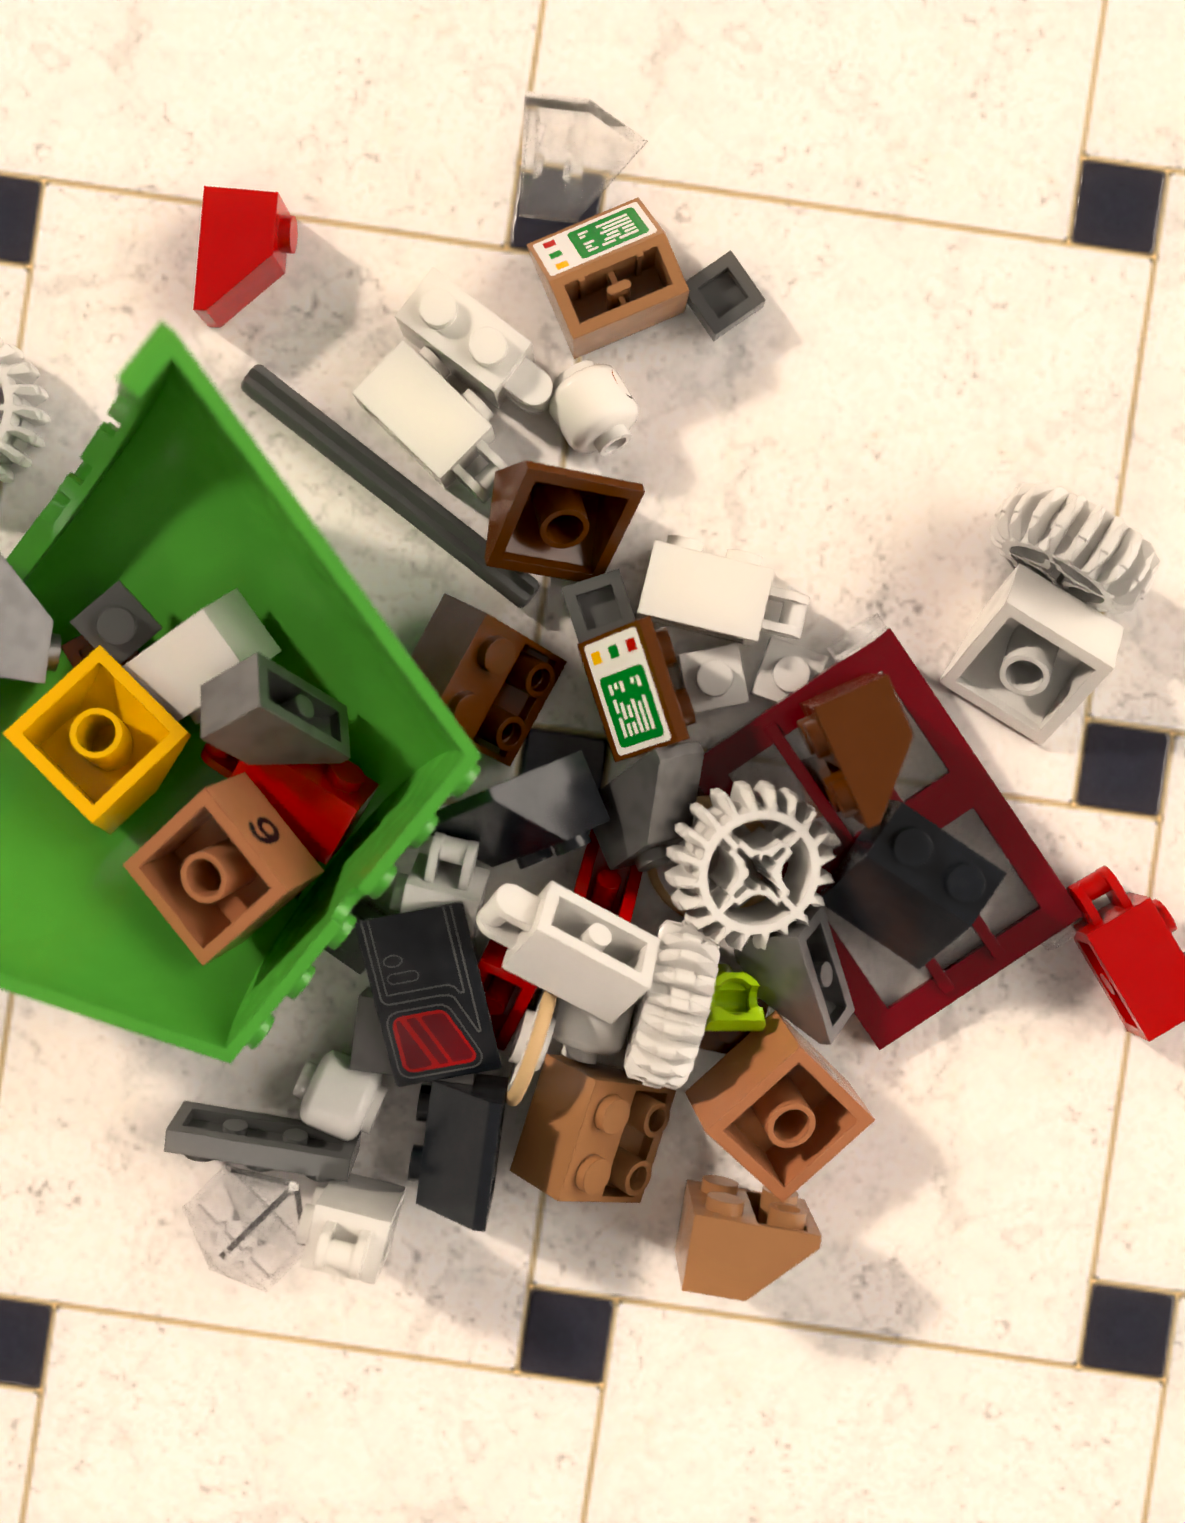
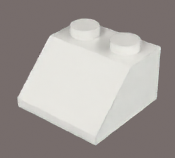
M1019 563L986 603L941 676L939 683L1042 746L1115 668L1124 627Z

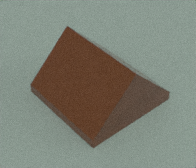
M527 460L495 471L485 550L486 566L576 582L604 574L645 493L643 484Z

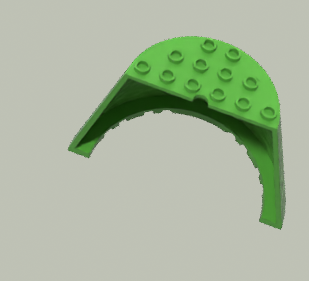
M161 320L115 378L118 381V396L106 414L120 424L119 428L113 423H106L105 421L98 427L80 456L83 462L75 473L70 472L52 500L9 554L6 561L53 619L52 634L61 635V645L80 635V632L70 621L118 580L130 590L163 626L157 634L138 649L140 653L198 611L237 588L282 650L270 660L347 706L351 756L348 760L360 767L364 775L380 785L346 842L326 865L319 861L318 864L324 872L303 890L299 899L293 898L243 943L202 966L123 866L131 856L200 791L207 786L228 779L206 765L201 758V751L206 744L201 739V722L195 724L190 715L178 721L191 735L158 790L110 835L92 824L3 734L4 731L74 669L63 650L61 649L57 670L55 672L46 671L45 684L0 678V989L231 1064L245 1046L253 1050L266 1037L275 1021V1016L272 1013L286 996L294 1000L303 992L316 970V967L312 964L326 946L334 950L347 938L357 919L349 913L353 906L365 895L370 896L372 899H377L388 888L398 870L393 865L409 845L417 849L428 839L439 821V817L435 813L450 795L458 798L468 790L480 772L481 767L476 763L482 755L179 335Z

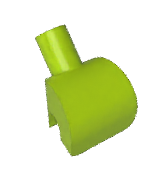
M719 963L714 985L715 991L712 996L710 1013L707 1017L704 1031H763L766 1021L763 1008L759 1007L757 1002L759 983L749 974L734 972L730 965Z

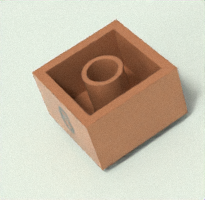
M245 772L205 787L123 864L202 966L243 943L324 872Z
M775 1010L765 1019L766 1026L763 1031H751L687 1089L685 1094L704 1131L780 1201L784 1202L872 1124L875 1119L850 1083Z

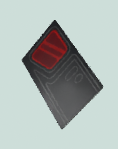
M450 903L356 921L355 928L396 1086L403 1087L501 1069L502 1063L463 903Z

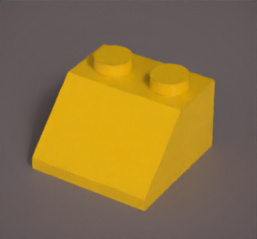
M101 645L93 650L3 732L13 745L92 824L110 835L158 790L191 736Z

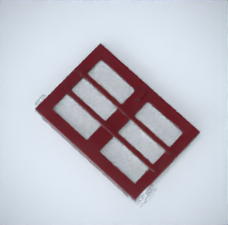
M875 613L844 632L826 646L836 663L706 750L703 756L699 787L708 796H710V789L719 788L730 797L734 781L742 780L749 784L753 790L758 781L764 780L773 784L776 792L783 787L795 792L798 803L805 801L812 805L817 813L814 821L824 824L830 833L821 844L830 847L836 858L823 864L821 868L833 875L865 826L852 817L845 819L841 811L836 812L821 780V778L830 774L824 758L819 760L816 754L811 755L796 724L797 720L805 717L799 703L865 673L888 674L915 735L890 799L905 803L1007 874L973 925L921 969H917L823 906L854 1005V1014L878 1049L881 1050L1040 944L1045 950H1053L1064 945L1076 934V929L1072 923L1084 915L891 628H888L879 614ZM773 820L760 821L766 828ZM789 858L783 864L781 871L782 879L787 871ZM818 885L816 893L820 894L825 885Z

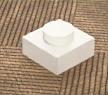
M771 636L750 694L777 703L824 671L829 656Z
M738 643L679 654L677 656L682 684L688 692L695 714L750 702Z

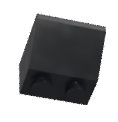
M580 750L439 809L435 813L439 817V821L431 835L434 836L437 831L448 836L468 841L479 842L477 860L493 868L516 859L519 868L524 869L554 856L550 846H553L556 855L560 856L591 843L588 830L610 821V817L584 755Z
M890 799L881 823L869 829L864 827L833 873L832 879L834 883L826 884L819 895L823 898L825 907L917 969H921L973 925L1007 873L905 803Z
M477 1073L473 1085L432 1081V1085L422 1084L420 1088L416 1121L427 1122L424 1145H413L408 1171V1182L418 1183L416 1204L473 1231H486L494 1195L506 1106L505 1095L509 1077Z

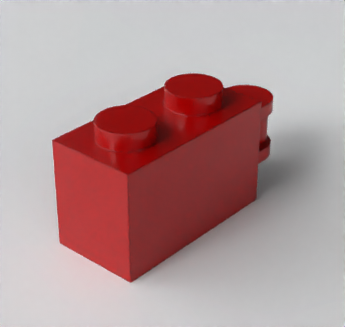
M207 742L201 751V758L204 763L226 778H231L245 772L312 857L325 865L349 838L380 785L364 775L361 768L349 760L333 764L248 765Z
M1105 865L1066 887L1067 892L1084 915L1081 917L1082 920L1067 929L1127 1031L1150 1042L1184 1022L1185 952H1182L1172 935V932L1177 930V926L1167 908L1157 899L1152 900L1147 896L1131 892L1126 893L1117 877ZM1106 894L1111 903L1096 910L1092 901Z

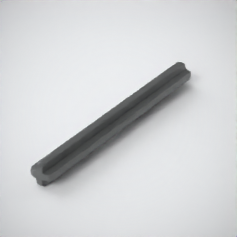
M257 364L244 377L240 387L248 397L519 608H523L535 596L539 589V583L529 573L486 566L485 550L487 540L266 367Z

